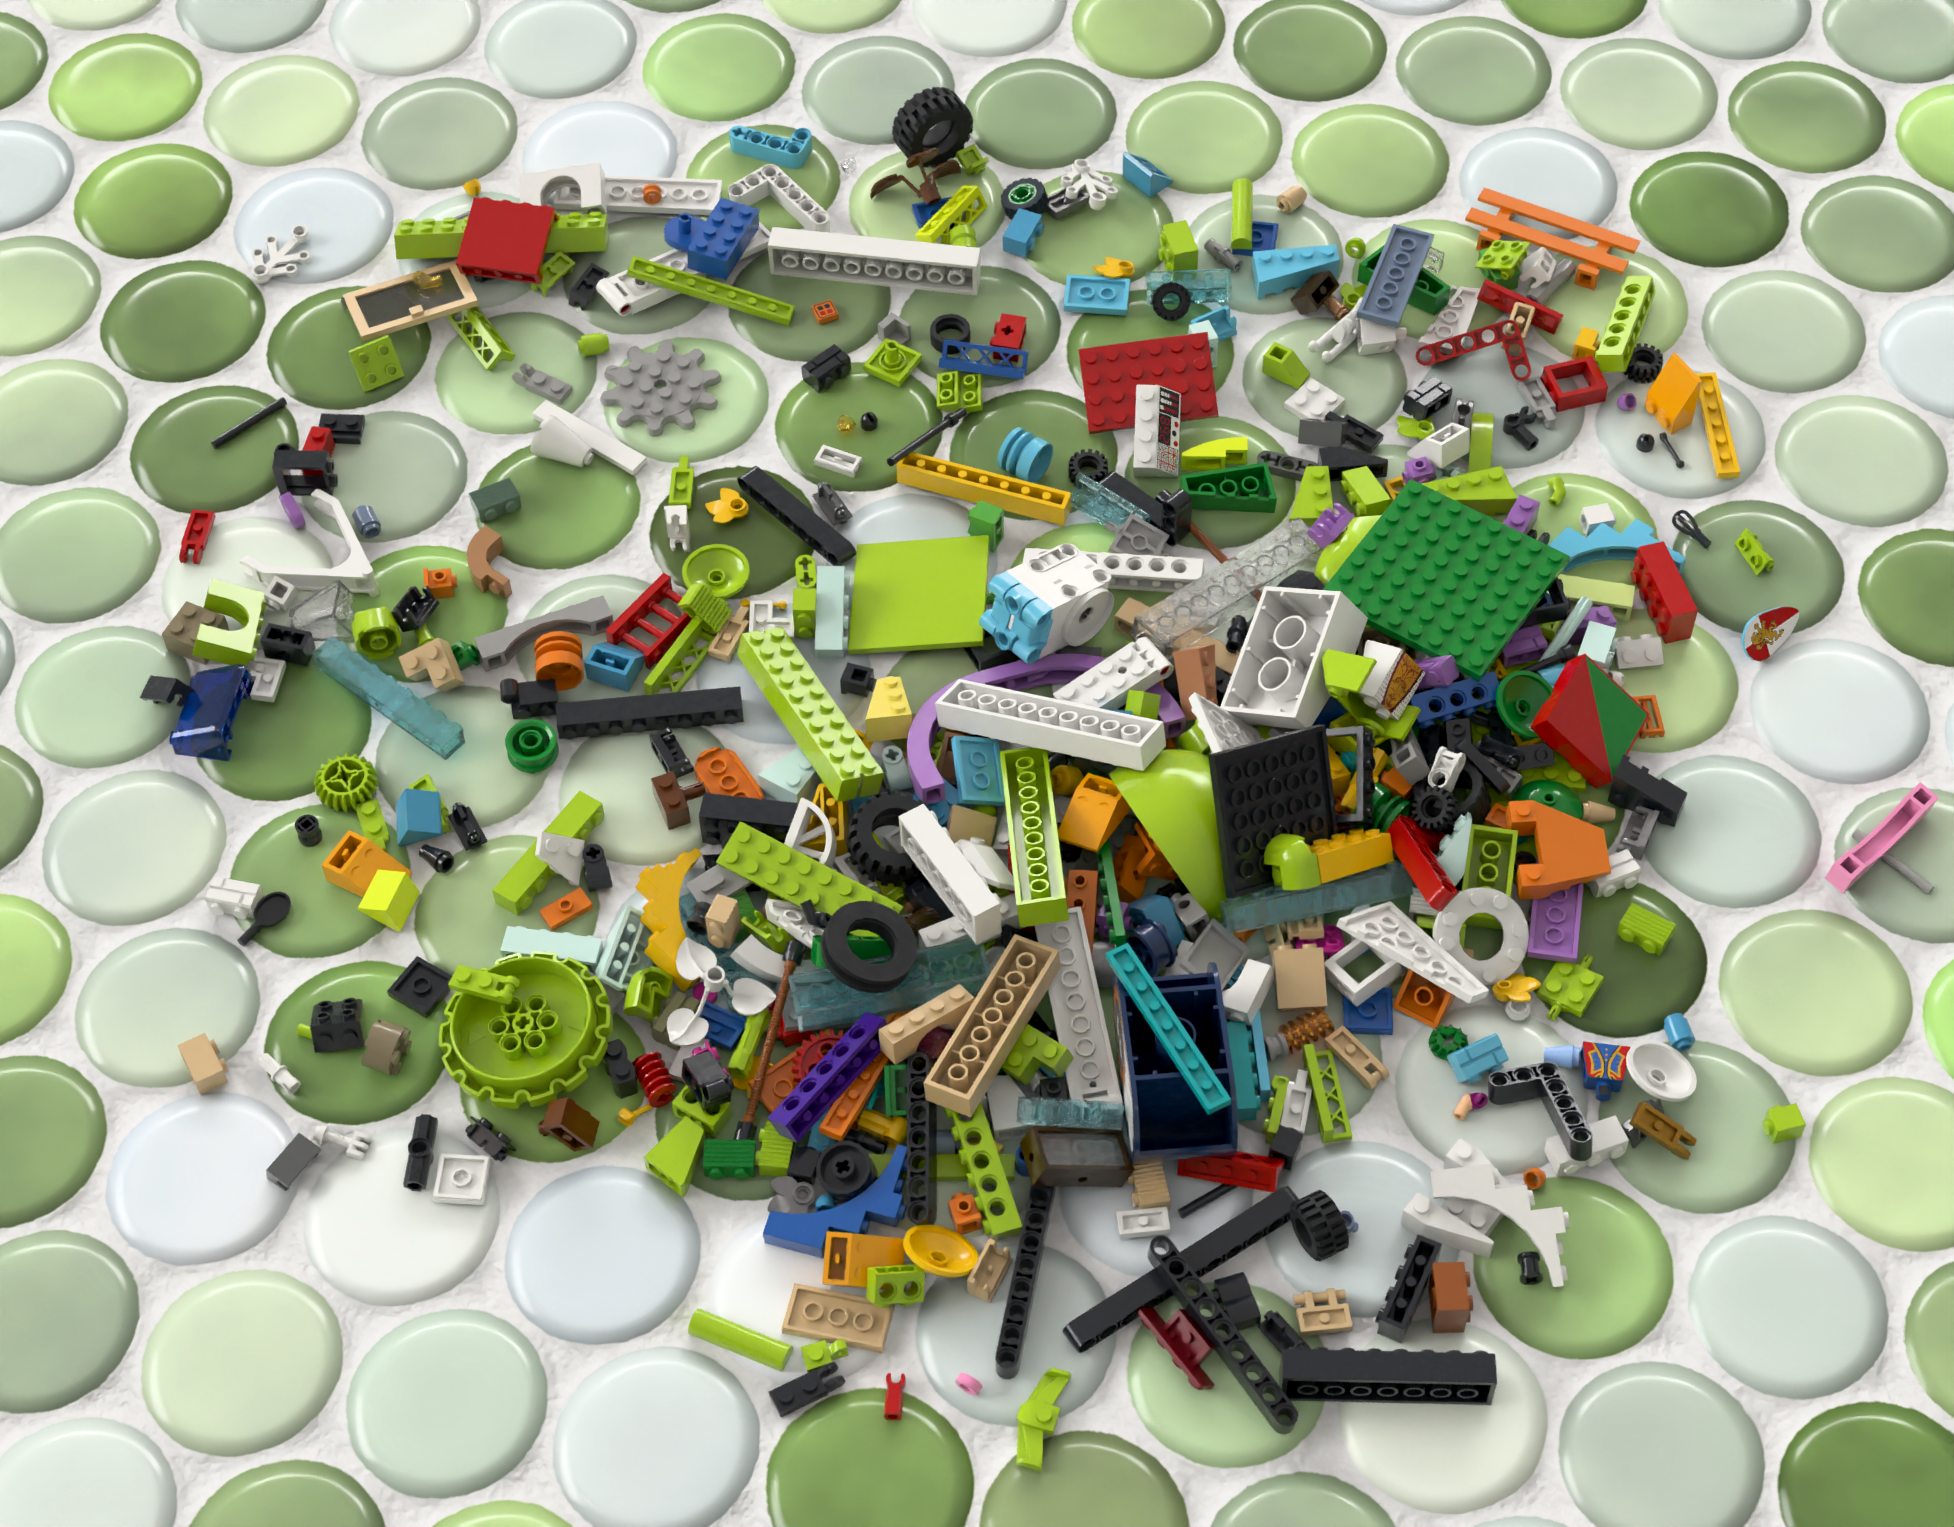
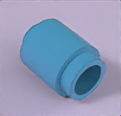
M1681 1013L1667 1016L1664 1019V1030L1671 1047L1680 1052L1689 1050L1695 1042V1037L1687 1018L1683 1017Z

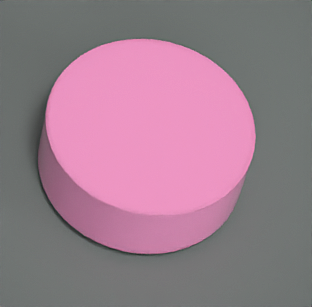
M961 1372L956 1379L958 1387L974 1396L978 1395L983 1387L978 1380L966 1373Z

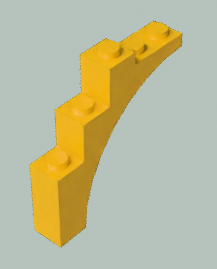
M696 847L689 853L686 851L681 853L674 864L669 862L662 867L658 863L651 869L649 867L645 868L639 874L640 880L635 886L649 901L643 907L644 913L639 919L653 933L647 940L649 945L644 953L660 969L671 974L673 982L684 993L701 980V977L694 981H688L678 973L676 968L677 953L680 945L686 938L680 918L679 894L684 876L695 866L702 855Z

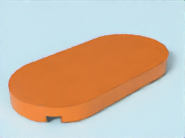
M713 747L703 751L698 756L694 768L695 776L698 782H703L706 793L764 799L762 789L738 755L732 750Z

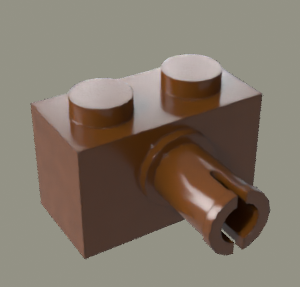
M673 771L651 778L653 794L668 830L691 823L687 801L701 797L706 793L703 782L700 781L699 783L682 788V786H679Z
M563 1097L558 1100L549 1101L545 1118L538 1124V1131L543 1136H554L575 1152L593 1148L600 1121L594 1118L590 1112L578 1106L573 1099Z

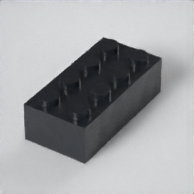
M704 793L699 812L702 843L722 845L723 839L728 835H732L741 821L784 844L798 803Z

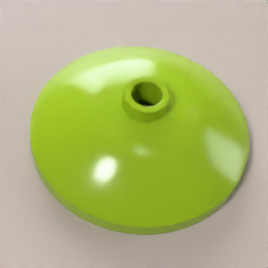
M724 544L707 545L695 550L687 557L682 568L683 581L687 589L692 584L705 583L712 588V592L717 598L722 599L731 597L741 591L748 582L750 575L749 563L745 555L738 549Z

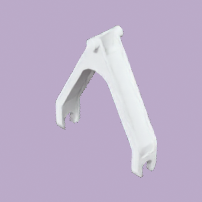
M316 489L310 495L318 499L314 502V507L318 511L336 520L351 551L350 556L344 563L328 569L266 566L250 556H245L240 561L242 565L246 566L243 573L268 588L274 576H277L294 585L296 590L368 593L371 597H376L380 593L374 578L373 569L339 500L320 489Z

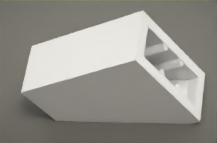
M996 1075L985 1093V1096L988 1098V1112L994 1140L1002 1142L1024 1138L1031 1126H1044L1043 1118L1009 1075Z

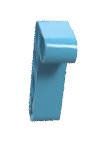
M734 126L729 130L730 148L733 152L787 168H801L812 152L811 131L807 128L796 129L790 139L744 126Z

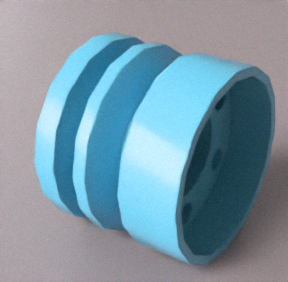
M1017 427L1008 434L1002 443L997 457V466L1009 474H1016L1020 480L1036 483L1042 478L1050 465L1053 456V445L1040 437L1034 438L1032 433Z

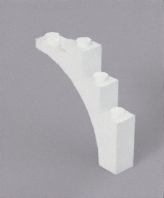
M1492 1163L1430 1171L1434 1199L1457 1198L1475 1201L1491 1207L1510 1218L1526 1232L1538 1248L1547 1266L1552 1288L1564 1286L1563 1281L1568 1280L1566 1265L1560 1264L1559 1255L1564 1254L1562 1240L1556 1239V1235L1565 1234V1228L1570 1227L1568 1212H1563L1562 1206L1531 1210L1530 1206L1535 1205L1532 1190H1527V1185L1496 1189L1495 1184H1500L1498 1169H1492Z

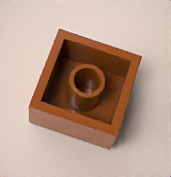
M1438 1262L1432 1264L1428 1282V1293L1433 1333H1461L1465 1331L1466 1323H1470V1311H1473V1297L1468 1295L1467 1287H1470V1272H1465L1464 1262Z

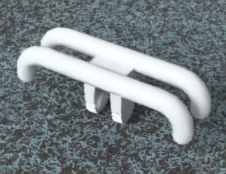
M1359 298L1354 308L1317 341L1312 340L1309 343L1308 349L1314 353L1320 350L1332 338L1338 342L1331 351H1324L1322 353L1321 360L1324 363L1331 362L1357 339L1355 328L1357 321L1355 318L1363 298Z

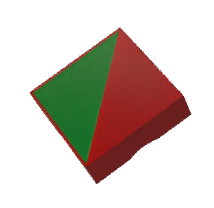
M1583 654L1566 663L1554 684L1551 696L1542 705L1530 729L1553 750L1560 753L1573 769L1582 774V777L1594 788H1598L1613 781L1614 774L1623 755H1628L1650 714L1590 657Z

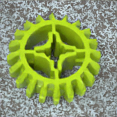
M346 753L344 757L340 758V756L336 755L335 760L328 758V764H321V770L316 771V778L314 779L315 792L320 802L325 804L328 809L334 807V810L338 812L343 808L347 812L348 808H353L356 811V804L361 803L363 805L365 800H372V795L376 794V787L378 786L377 772L373 768V764L370 761L367 762L364 756L359 758L355 753L352 757H349Z

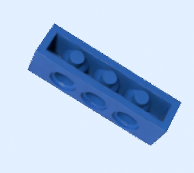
M1495 671L1486 673L1480 682L1469 678L1452 683L1449 686L1438 687L1413 695L1407 705L1419 707L1421 711L1412 728L1420 726L1421 729L1433 726L1434 722L1442 720V723H1445L1446 720H1454L1456 718L1455 715L1463 713V716H1469L1476 713V709L1482 707L1485 710L1497 707L1496 693L1499 682ZM1471 691L1479 695V700L1473 698ZM1450 697L1458 701V706H1454L1451 703ZM1429 704L1435 705L1437 712H1432Z

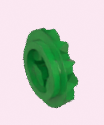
M1452 1024L1444 1027L1440 1025L1439 1028L1432 1031L1429 1037L1431 1052L1436 1057L1448 1061V1054L1469 1045L1467 1035L1462 1032L1461 1028H1454ZM1454 1037L1453 1044L1449 1043L1443 1047L1445 1039L1448 1040Z

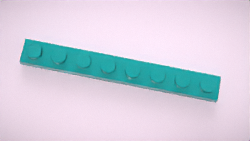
M1126 943L1107 952L1106 960L1206 1113L1210 1115L1230 1105V1096L1130 945Z

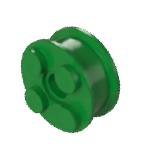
M538 719L523 720L511 727L505 738L508 759L513 767L522 772L534 774L549 768L558 757L559 747L556 733L553 727L545 721Z

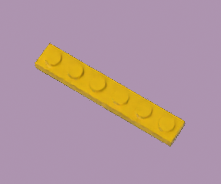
M1716 372L1696 373L1702 380L1698 402L1717 479L1739 478L1740 468Z

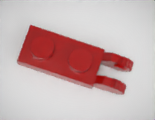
M192 510L181 542L180 563L187 562L189 549L194 550L193 564H200L216 517L214 511Z

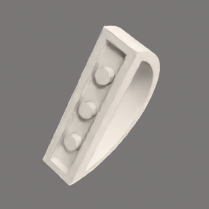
M801 798L784 844L808 857L818 859L820 863L831 868L837 850L834 829L817 805ZM813 814L822 821L823 825L806 833ZM826 833L824 853L801 846Z

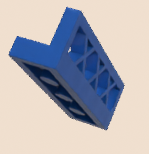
M945 339L938 368L1023 380L1026 377L1029 351ZM948 345L957 346L962 354L957 358L947 357ZM972 348L978 349L983 356L978 361L971 360L967 355V352ZM993 351L999 352L1004 359L999 364L992 363L988 358V355ZM1014 354L1022 355V367L1013 366L1009 358Z

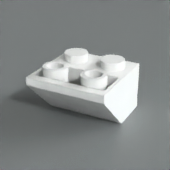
M1452 422L1407 451V456L1415 459L1426 456L1429 464H1433L1435 468L1442 469L1469 453L1470 429Z

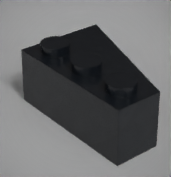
M1624 754L1614 774L1607 802L1636 812V806H1642L1653 811L1658 810L1660 812L1657 821L1661 824L1675 827L1688 793L1663 777L1659 780L1650 775L1648 768L1645 766L1637 767L1629 762L1630 757Z

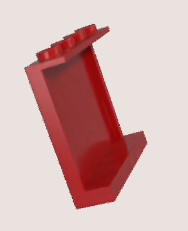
M474 197L456 260V266L460 274L541 285L543 276L540 270L553 221H558L559 219L555 208L549 205H532L527 202L513 203L509 200L498 201L488 197Z

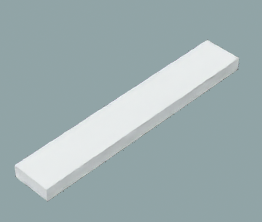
M545 400L532 413L533 418L541 423L548 415L557 417L592 448L593 453L631 475H634L647 463L646 456L548 400Z

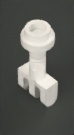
M323 1124L316 1127L313 1140H316L317 1144L323 1145L325 1141L342 1145L348 1148L346 1151L347 1157L363 1160L365 1156L363 1152H367L369 1147L366 1143H371L372 1136L355 1131L353 1138L344 1137L330 1132L329 1126Z

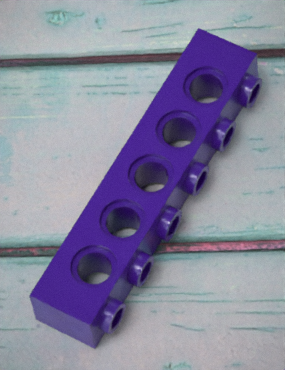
M865 1012L771 1113L768 1120L779 1135L798 1142L881 1052L879 1029L888 1025L884 1018Z

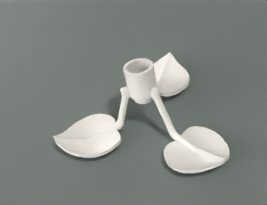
M686 937L677 953V971L688 981H694L701 977L704 980L705 991L696 1014L687 1008L677 1009L670 1014L667 1020L669 1041L677 1046H691L705 1038L709 1024L707 1020L699 1016L709 992H718L725 987L728 994L733 996V1008L738 1013L746 1016L761 1013L775 1001L776 995L766 985L751 978L736 980L733 990H731L729 981L724 980V970L720 966H716L717 958L715 954L706 946Z

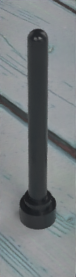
M1567 644L1560 647L1556 655L1518 671L1525 670L1537 673V671L1558 663H1567L1577 656L1572 645ZM1506 676L1498 679L1499 684ZM1476 692L1472 694V696L1475 698L1479 697V695Z

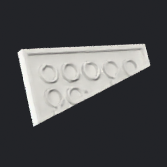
M1391 901L1339 918L1336 925L1338 928L1463 1001L1471 1004L1487 997L1489 989Z

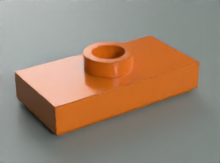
M580 887L540 909L539 913L551 931L593 909V904Z

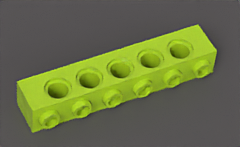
M1627 276L1625 284L1621 286V294L1616 299L1614 311H1611L1610 322L1606 324L1605 335L1601 337L1599 350L1595 352V362L1599 364L1600 372H1626L1656 293L1652 276Z
M981 1102L972 1115L973 1119L969 1122H964L959 1118L962 1115L961 1113L943 1107L947 1119H952L954 1126L951 1127V1133L954 1141H959L960 1143L959 1157L962 1165L966 1164L969 1171L966 1174L967 1182L970 1188L975 1189L977 1196L974 1197L978 1211H982L985 1219L982 1221L985 1235H990L992 1240L998 1241L1021 1234L1022 1223ZM977 1137L980 1143L971 1145L967 1142V1139ZM978 1160H984L988 1166L980 1169L974 1163ZM991 1183L996 1189L993 1192H987L982 1186ZM993 1207H1000L1004 1213L1000 1216H995L990 1210Z

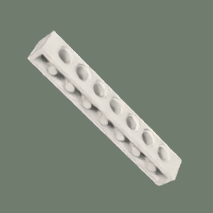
M1025 548L1023 563L1051 549ZM1081 551L1111 574L1108 588L1202 594L1205 575L1204 559Z

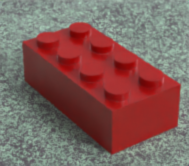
M1664 541L1638 547L1636 557H1634L1633 571H1631V580L1639 589L1640 599L1645 601L1648 615L1651 619L1653 618L1656 624L1657 634L1662 637L1665 644L1691 638L1698 610Z

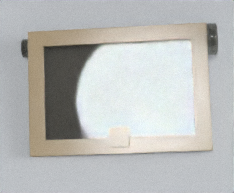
M456 260L343 294V298H340L343 311L349 310L362 341L479 306L478 300L466 278L470 275L460 274L456 266Z

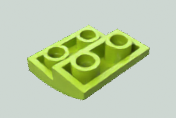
M958 371L937 374L938 410L956 412L960 408H965L967 412L983 411V377L980 373L960 376Z

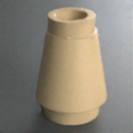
M1592 801L1581 802L1583 808L1582 821L1590 824L1614 821L1615 808Z

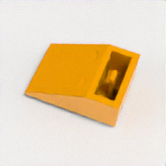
M1090 773L1085 776L1077 786L1058 829L1060 841L1098 853L1131 809L1112 780Z
M350 830L347 831L322 864L326 881L362 898L377 870L406 872L409 877L412 875V871L372 841Z
M827 1231L822 1284L867 1288L868 1267L904 1265V1239ZM887 1283L883 1284L880 1287V1289L885 1290L887 1287Z

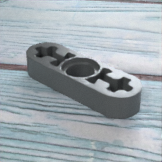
M1262 451L1257 457V463L1269 461L1267 464L1270 474L1297 481H1302L1307 466H1319L1313 461L1272 451ZM1291 464L1294 468L1286 470L1282 466Z

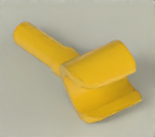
M647 1104L633 1112L627 1108H622L618 1113L620 1116L618 1121L629 1127L635 1122L636 1117L651 1110L653 1107Z

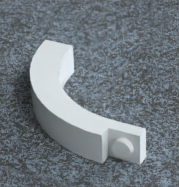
M752 934L730 955L732 959L749 972L766 980L781 984L785 970V962L782 960L783 955L764 946ZM802 960L801 966H797L793 972L790 985L824 983L834 980L836 977L828 968L817 967L811 960Z

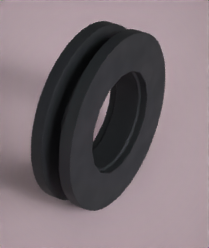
M856 901L840 907L832 915L823 931L820 944L821 954L829 971L848 987L866 993H882L899 986L914 965L918 949L916 937L907 921L893 909L871 901ZM855 930H867L879 935L891 950V960L882 964H872L859 959L851 951L847 943V934Z

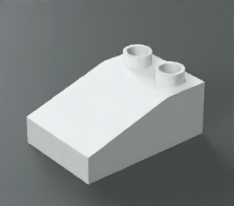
M1265 586L1220 707L1248 724L1292 729L1311 727L1330 697L1325 685L1322 657L1325 651L1332 649L1355 654L1368 617L1341 591Z

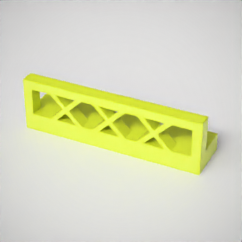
M963 185L915 234L917 240L937 244L936 239L941 235V244L950 245V225L954 223V227L964 224L970 225L988 207L979 186ZM977 199L979 206L973 210L974 200ZM965 210L966 218L961 222L962 212Z

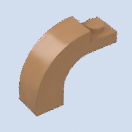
M485 525L474 535L467 549L470 576L474 585L483 594L490 588L494 594H499L507 599L512 594L510 580L490 567L493 559L504 550L502 537Z

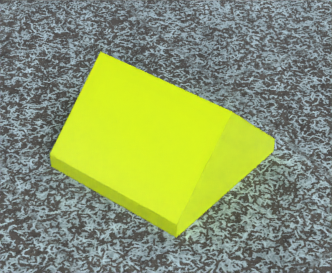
M377 870L357 910L400 932L420 891L406 872Z

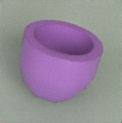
M1632 393L1622 394L1617 400L1618 408L1623 411L1633 410L1636 407L1635 396Z

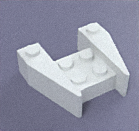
M1459 1138L1446 1155L1443 1170L1489 1164L1491 1162L1480 1150ZM1498 1172L1500 1184H1495V1188L1511 1187ZM1417 1192L1403 1210L1401 1225L1416 1235L1419 1234L1443 1245L1490 1258L1494 1241L1488 1238V1236L1504 1215L1491 1207L1475 1201L1457 1198H1447L1440 1207Z

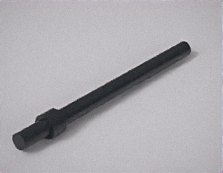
M960 408L956 412L946 415L943 421L889 457L887 464L889 466L895 465L948 427L951 428L958 424L959 420L967 414L966 409Z

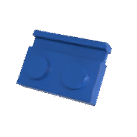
M706 1001L699 1016L707 1020L709 1024L705 1039L732 1052L743 1035L747 1019Z

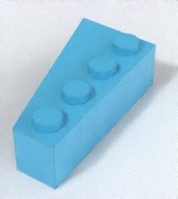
M1337 245L1254 251L1252 274L1258 300L1265 298V295L1274 293V295L1283 293L1284 289L1292 287L1294 289L1301 288L1311 275L1327 270L1331 271L1333 276L1337 278L1340 262Z

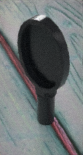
M273 892L263 897L254 910L255 922L237 940L238 943L246 946L257 933H260L263 927H272L284 920L291 909L289 896L284 892Z

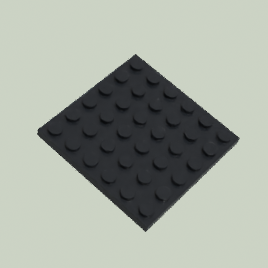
M1318 724L1208 755L1226 898L1233 899L1276 886L1272 876V865L1264 864V853L1269 842L1279 834L1301 836L1305 838L1304 843L1309 844V846L1314 845L1313 841L1331 840L1332 835L1338 834L1325 725Z

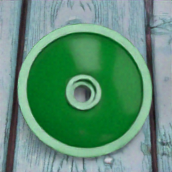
M1522 670L1506 676L1499 684L1496 693V705L1503 722L1514 733L1522 737L1540 738L1530 729V726L1542 705L1551 696L1553 688L1543 677L1534 672Z
M1548 779L1530 781L1517 790L1512 798V801L1534 800L1577 819H1582L1583 808L1579 797L1571 788L1558 781Z

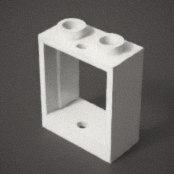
M1355 939L1324 962L1325 978L1356 1007L1401 974L1400 963L1359 939ZM1370 949L1385 965L1358 984L1342 968Z

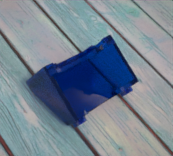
M234 664L199 671L195 676H192L190 687L194 690L192 693H189L176 728L171 732L169 738L175 754L229 761L232 750L227 749V743L233 738L231 728L241 700L247 699L248 696L251 697L250 693L254 685L248 665Z

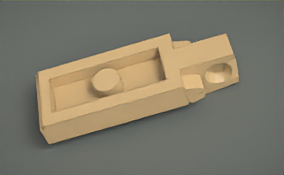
M740 606L735 616L731 615L708 648V656L726 662L730 661L739 646L741 634L746 633L749 628V608Z

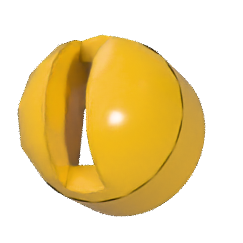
M478 179L470 180L463 185L465 192L470 196L478 195L481 192V185Z

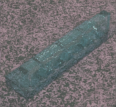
M1079 472L1076 475V487L1070 492L1071 506L1104 526L1110 520L1120 527L1126 522L1131 513L1150 524V514L1083 473Z

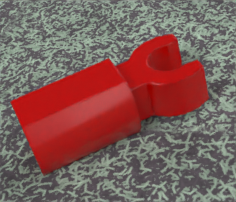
M888 1373L886 1375L888 1390H886L884 1418L886 1420L899 1421L902 1418L904 1397L902 1390L906 1386L905 1374H901V1380L898 1383H893L891 1381V1373Z

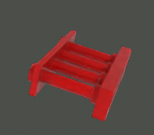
M663 573L605 630L608 643L618 645L624 641L644 653L645 666L649 670L659 663L663 655L692 620L686 612L679 618L658 605L666 598L677 604L683 598V596L672 590L671 576ZM649 613H655L673 625L664 632L644 620V618ZM640 627L658 638V640L650 647L629 633L634 628Z

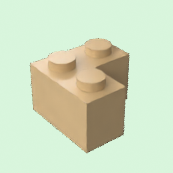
M436 638L398 657L406 677L416 682L430 676L435 689L447 692L465 683L449 642L441 638Z

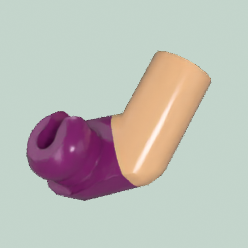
M1471 1093L1464 1095L1458 1103L1453 1116L1463 1121L1469 1111L1483 1108L1488 1102L1486 1094Z

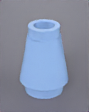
M1574 1044L1550 1048L1545 1047L1544 1062H1551L1570 1069L1579 1067L1581 1049L1580 1047H1574Z

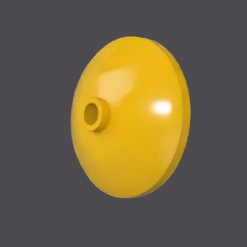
M918 1225L909 1229L903 1240L904 1250L910 1260L922 1270L935 1276L958 1278L968 1275L972 1272L978 1260V1253L975 1247L965 1237L945 1227Z

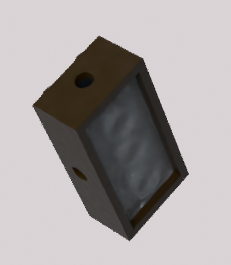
M1031 1126L1020 1142L1033 1186L1123 1187L1128 1177L1134 1172L1121 1128Z

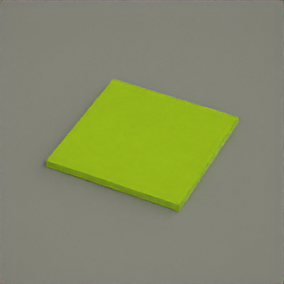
M989 535L857 544L848 642L849 655L984 646L985 629L979 625V620L986 611L990 549Z

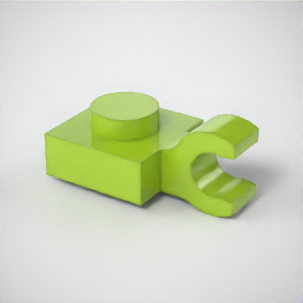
M845 1339L837 1340L830 1346H827L826 1340L800 1347L808 1373L831 1363L833 1359L849 1355Z

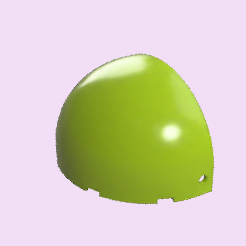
M1165 749L1155 757L1144 771L1119 766L1109 773L1110 778L1199 906L1206 911L1209 919L1214 918L1219 923H1222L1237 912L1248 901L1247 897L1249 894L1233 899L1226 898L1208 756L1194 751Z

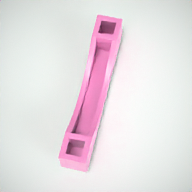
M1920 782L1867 837L1849 849L1832 865L1825 879L1844 894L1931 811L1939 797Z

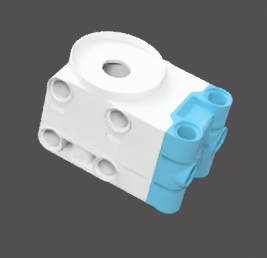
M1061 544L1023 564L994 576L988 585V590L995 595L993 608L988 609L982 614L979 625L995 637V642L1000 649H1009L1026 664H1033L1035 661L1067 645H1082L1101 630L1114 606V596L1108 591L1111 574L1087 557L1073 544Z

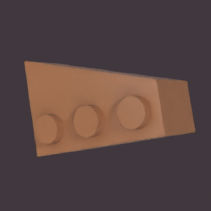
M1215 644L1188 647L1173 652L1181 709L1186 716V721L1197 719L1191 710L1192 705L1188 699L1194 692L1218 706Z

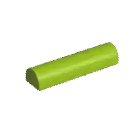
M1246 178L1236 179L1232 184L1231 249H1252L1253 183Z
M700 1308L694 1312L688 1327V1333L692 1336L783 1372L794 1350L793 1346Z

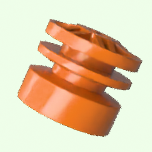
M564 631L549 632L540 636L534 644L536 681L555 679L557 691L569 690L578 686L584 678L581 640L576 635Z

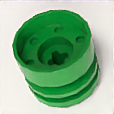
M1377 782L1375 783V792L1373 793V804L1375 806L1373 824L1356 825V827L1363 828L1364 832L1371 829H1379L1380 833H1384L1399 815L1411 817L1413 811L1412 803L1404 801L1400 795L1393 798L1392 790Z

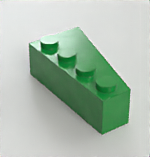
M1385 245L1359 263L1358 282L1368 286ZM1422 267L1408 304L1435 315L1447 306L1451 287Z

